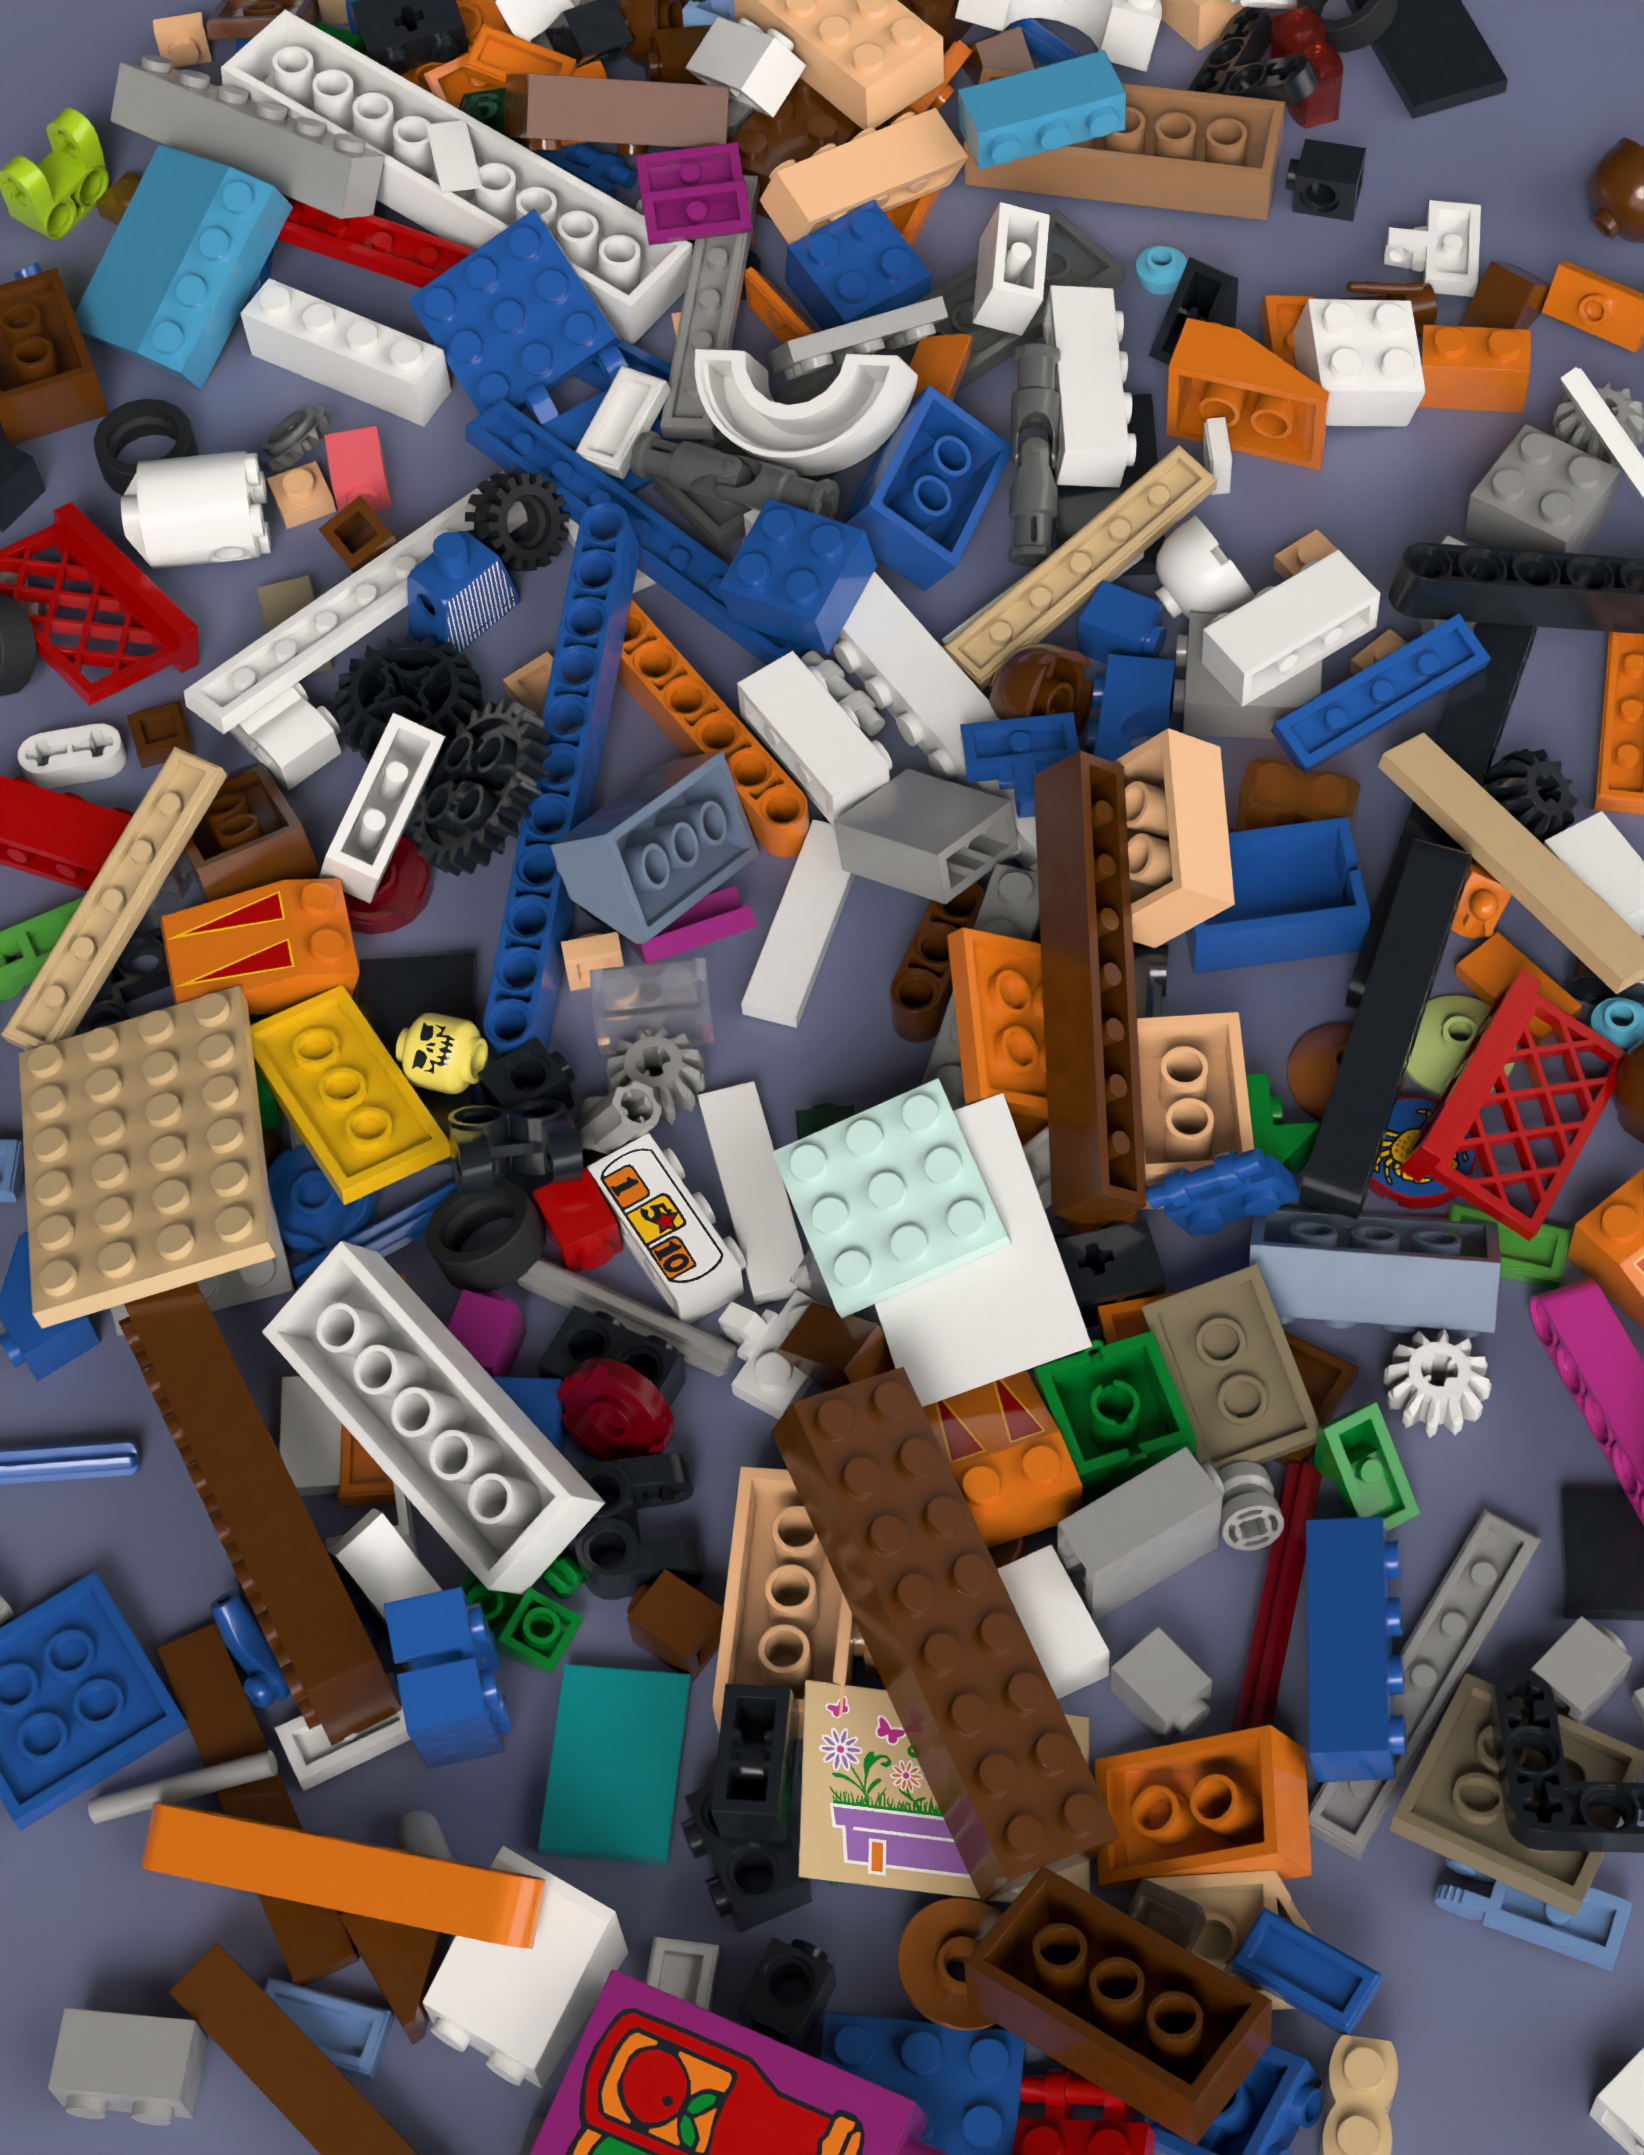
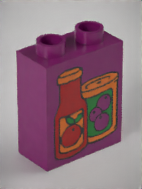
M612 1969L529 2155H947V2152L920 2141L929 2118L915 2101Z

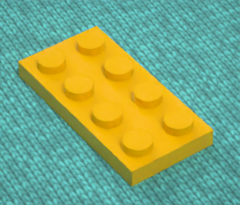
M343 985L250 1025L256 1069L344 1205L450 1157L449 1140Z

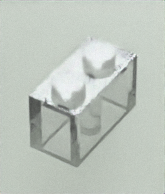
M705 957L589 970L593 1022L600 1055L616 1054L618 1040L635 1043V1034L638 1027L647 1034V1037L655 1036L663 1025L669 1031L670 1039L685 1033L691 1045L715 1043L711 992Z

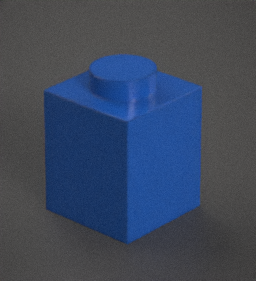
M1102 580L1078 620V651L1084 656L1105 664L1108 662L1109 654L1156 658L1164 645L1167 628L1161 626L1162 602Z

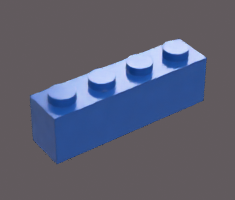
M1383 1516L1306 1520L1309 1755L1316 1781L1337 1782L1396 1779L1395 1755L1407 1754L1404 1714L1394 1715L1393 1696L1405 1694L1403 1656L1392 1655V1636H1403L1401 1597H1391L1390 1579L1402 1578L1399 1540H1388Z

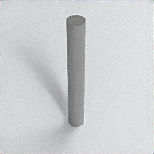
M271 1750L94 1797L88 1801L89 1816L94 1824L152 1809L153 1802L171 1804L275 1776L278 1772L277 1761L274 1753Z

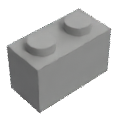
M64 2008L48 2089L62 2106H66V2113L80 2118L103 2119L108 2110L129 2112L133 2120L157 2126L170 2125L172 2117L193 2119L208 2039L195 2020Z

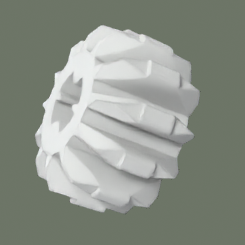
M1445 1328L1438 1333L1436 1342H1430L1418 1331L1412 1338L1411 1347L1398 1344L1392 1355L1393 1365H1389L1385 1369L1383 1379L1385 1387L1391 1389L1388 1392L1386 1401L1389 1410H1404L1402 1423L1405 1429L1416 1424L1418 1421L1426 1423L1425 1431L1429 1438L1436 1434L1440 1424H1444L1456 1436L1462 1430L1463 1419L1476 1422L1482 1414L1483 1405L1481 1402L1489 1398L1491 1390L1489 1379L1483 1377L1486 1375L1488 1366L1485 1356H1470L1472 1344L1469 1338L1455 1346L1449 1344V1336ZM1431 1380H1437L1444 1384L1443 1386H1435L1430 1384Z

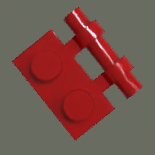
M1053 2068L1049 2069L1046 2075L1023 2076L1021 2081V2097L1023 2102L1046 2103L1044 2119L1018 2118L1012 2155H1153L1155 2132L1150 2124L1146 2122H1131L1133 2107L1083 2076H1075L1071 2069ZM1075 2104L1104 2105L1103 2121L1073 2120Z

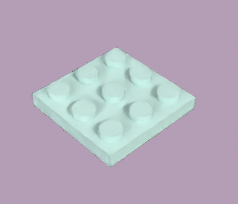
M939 1078L771 1152L836 1311L841 1318L1011 1244Z

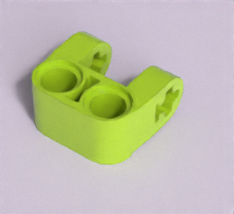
M64 108L47 125L46 130L52 151L37 166L26 157L16 155L0 170V191L11 218L52 240H59L67 235L96 206V201L107 191L109 184V174L105 167L98 135L89 120L72 108Z

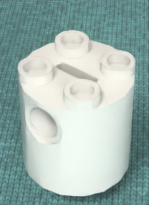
M237 451L138 462L137 473L124 495L121 496L122 523L127 540L152 569L260 558L261 554H270L272 552L269 524L264 522L261 504L267 503L266 483L263 471L259 470L256 453Z

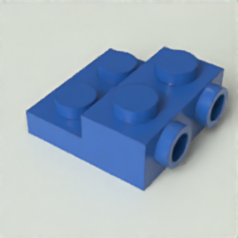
M1270 2044L1196 2146L1140 2111L1137 2112L1132 2122L1149 2123L1155 2132L1154 2149L1167 2155H1292L1288 2148L1299 2127L1301 2126L1306 2129L1312 2127L1321 2114L1324 2094L1320 2087L1323 2082L1306 2058Z

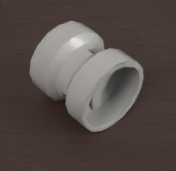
M1248 1461L1232 1463L1221 1468L1217 1474L1225 1489L1220 1530L1224 1540L1234 1549L1244 1551L1258 1550L1270 1545L1283 1531L1284 1518L1279 1504L1273 1498L1274 1488L1268 1472L1261 1465Z

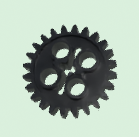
M502 699L498 705L489 701L484 713L477 709L472 711L468 726L462 722L457 724V737L453 741L447 738L444 739L443 747L445 752L442 757L437 758L434 765L435 769L426 782V791L420 795L416 804L422 809L411 820V824L419 827L412 836V841L420 844L416 852L425 858V862L445 873L449 872L455 876H459L462 871L471 875L474 873L477 863L484 867L489 866L492 851L501 855L505 852V839L508 835L515 838L519 836L518 822L521 818L528 819L532 816V812L528 808L530 800L541 797L543 793L536 788L538 781L549 773V770L542 767L541 764L552 752V750L544 746L550 738V733L542 729L545 721L537 717L536 713L516 701L511 703L506 699Z

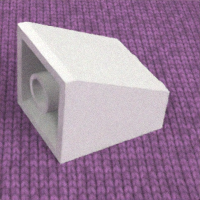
M502 1846L490 1868L535 1876L546 1880L533 1949L499 1945L456 1936L422 2003L431 2022L434 2023L430 2030L441 2041L460 2052H464L467 2046L470 2045L489 2056L486 2065L506 2081L520 2086L525 2078L542 2089L595 2007L611 1970L617 1971L628 1955V1950L616 1911Z

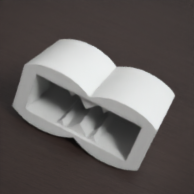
M299 682L229 730L233 737L251 755L256 757L260 763H263L269 774L287 790H291L342 753L336 735L341 732L338 723L324 706H319L315 709L307 702L308 696Z

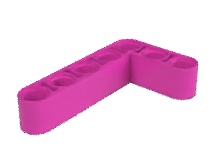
M1585 1279L1532 1296L1529 1301V1311L1534 1330L1644 1526V1363L1601 1288L1593 1279Z

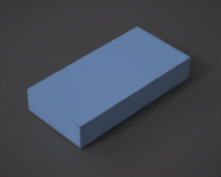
M266 1978L263 1990L342 2073L373 2081L394 2021L391 2011L277 1979Z

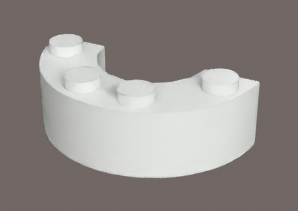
M959 0L955 18L1002 32L1010 23L1021 19L1043 18L1060 21L1079 29L1089 36L1097 46L1098 52L1105 50L1110 62L1147 72L1162 16V6L1160 0Z
M695 349L694 365L697 390L704 409L714 425L722 434L753 459L796 470L799 476H818L834 473L855 465L876 451L889 439L904 418L911 404L918 375L897 355L846 354L840 374L825 392L808 402L786 405L774 402L769 391L768 370L746 351Z

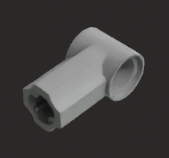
M634 1080L625 1087H616L605 1097L598 1096L584 1099L575 1124L581 1142L583 1168L642 1137L657 1125L662 1107L656 1102L651 1087Z

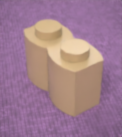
M1344 2034L1339 2038L1331 2056L1325 2083L1324 2102L1328 2117L1325 2122L1318 2155H1391L1392 2128L1388 2114L1398 2081V2060L1391 2041Z

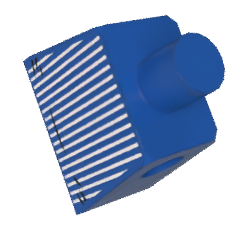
M458 531L457 533L446 532L437 536L433 542L434 552L412 569L407 577L409 633L419 643L424 641L430 634L437 641L438 647L451 642L453 648L456 649L457 655L520 603V597L502 560L496 553L467 531Z

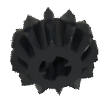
M1526 748L1522 751H1513L1502 757V761L1493 765L1488 772L1483 774L1486 784L1484 790L1543 845L1545 840L1566 830L1569 825L1575 822L1571 809L1579 802L1569 791V786L1573 780L1564 778L1561 773V761L1550 762L1544 749L1529 751Z

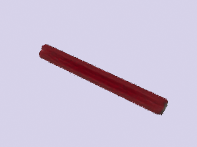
M1291 1462L1285 1469L1278 1503L1284 1518V1529L1280 1536L1269 1546L1231 1732L1272 1725L1306 1558V1520H1313L1322 1479L1320 1472L1311 1463Z

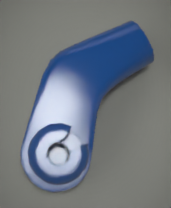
M231 1590L222 1594L211 1603L210 1607L228 1653L250 1676L244 1683V1692L251 1703L260 1708L270 1706L275 1699L279 1701L285 1700L291 1691L258 1621L238 1590Z

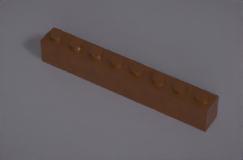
M1078 751L1034 776L1052 1215L1100 1226L1146 1207L1147 1198L1124 766L1083 751Z

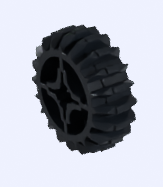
M408 633L403 643L395 644L387 636L384 648L377 650L367 645L366 659L350 658V673L339 674V691L334 693V706L337 713L336 721L340 730L343 732L346 743L352 752L360 751L361 757L365 759L367 765L370 763L393 713L453 741L457 737V724L462 722L468 726L472 711L477 709L483 713L482 708H484V701L480 692L482 689L480 678L475 673V669H472L471 662L467 659L466 654L457 655L456 649L453 648L451 642L438 647L437 641L434 640L431 634L421 643H416V639ZM443 744L438 755L441 757L445 752Z

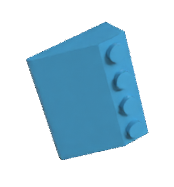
M159 144L74 313L81 334L202 391L293 206L273 185L231 166Z

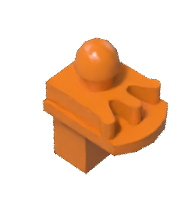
M1473 857L1451 930L1460 936L1472 939L1492 937L1494 934L1493 929L1512 894Z

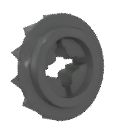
M322 405L305 406L294 411L277 424L266 436L262 443L259 461L267 470L270 469L273 472L282 471L285 467L293 466L297 460L306 457L312 448L319 445L320 439L328 434L332 416Z

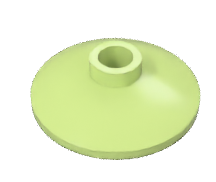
M1457 995L1429 1000L1406 1070L1408 1076L1422 1089L1440 1097L1491 1005L1472 997ZM1461 1034L1468 1037L1469 1039L1465 1041H1457L1454 1040L1450 1035ZM1515 1062L1505 1064L1504 1071L1507 1078L1512 1072Z

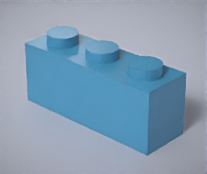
M1105 50L958 90L959 128L978 169L981 170L1125 130L1126 92Z

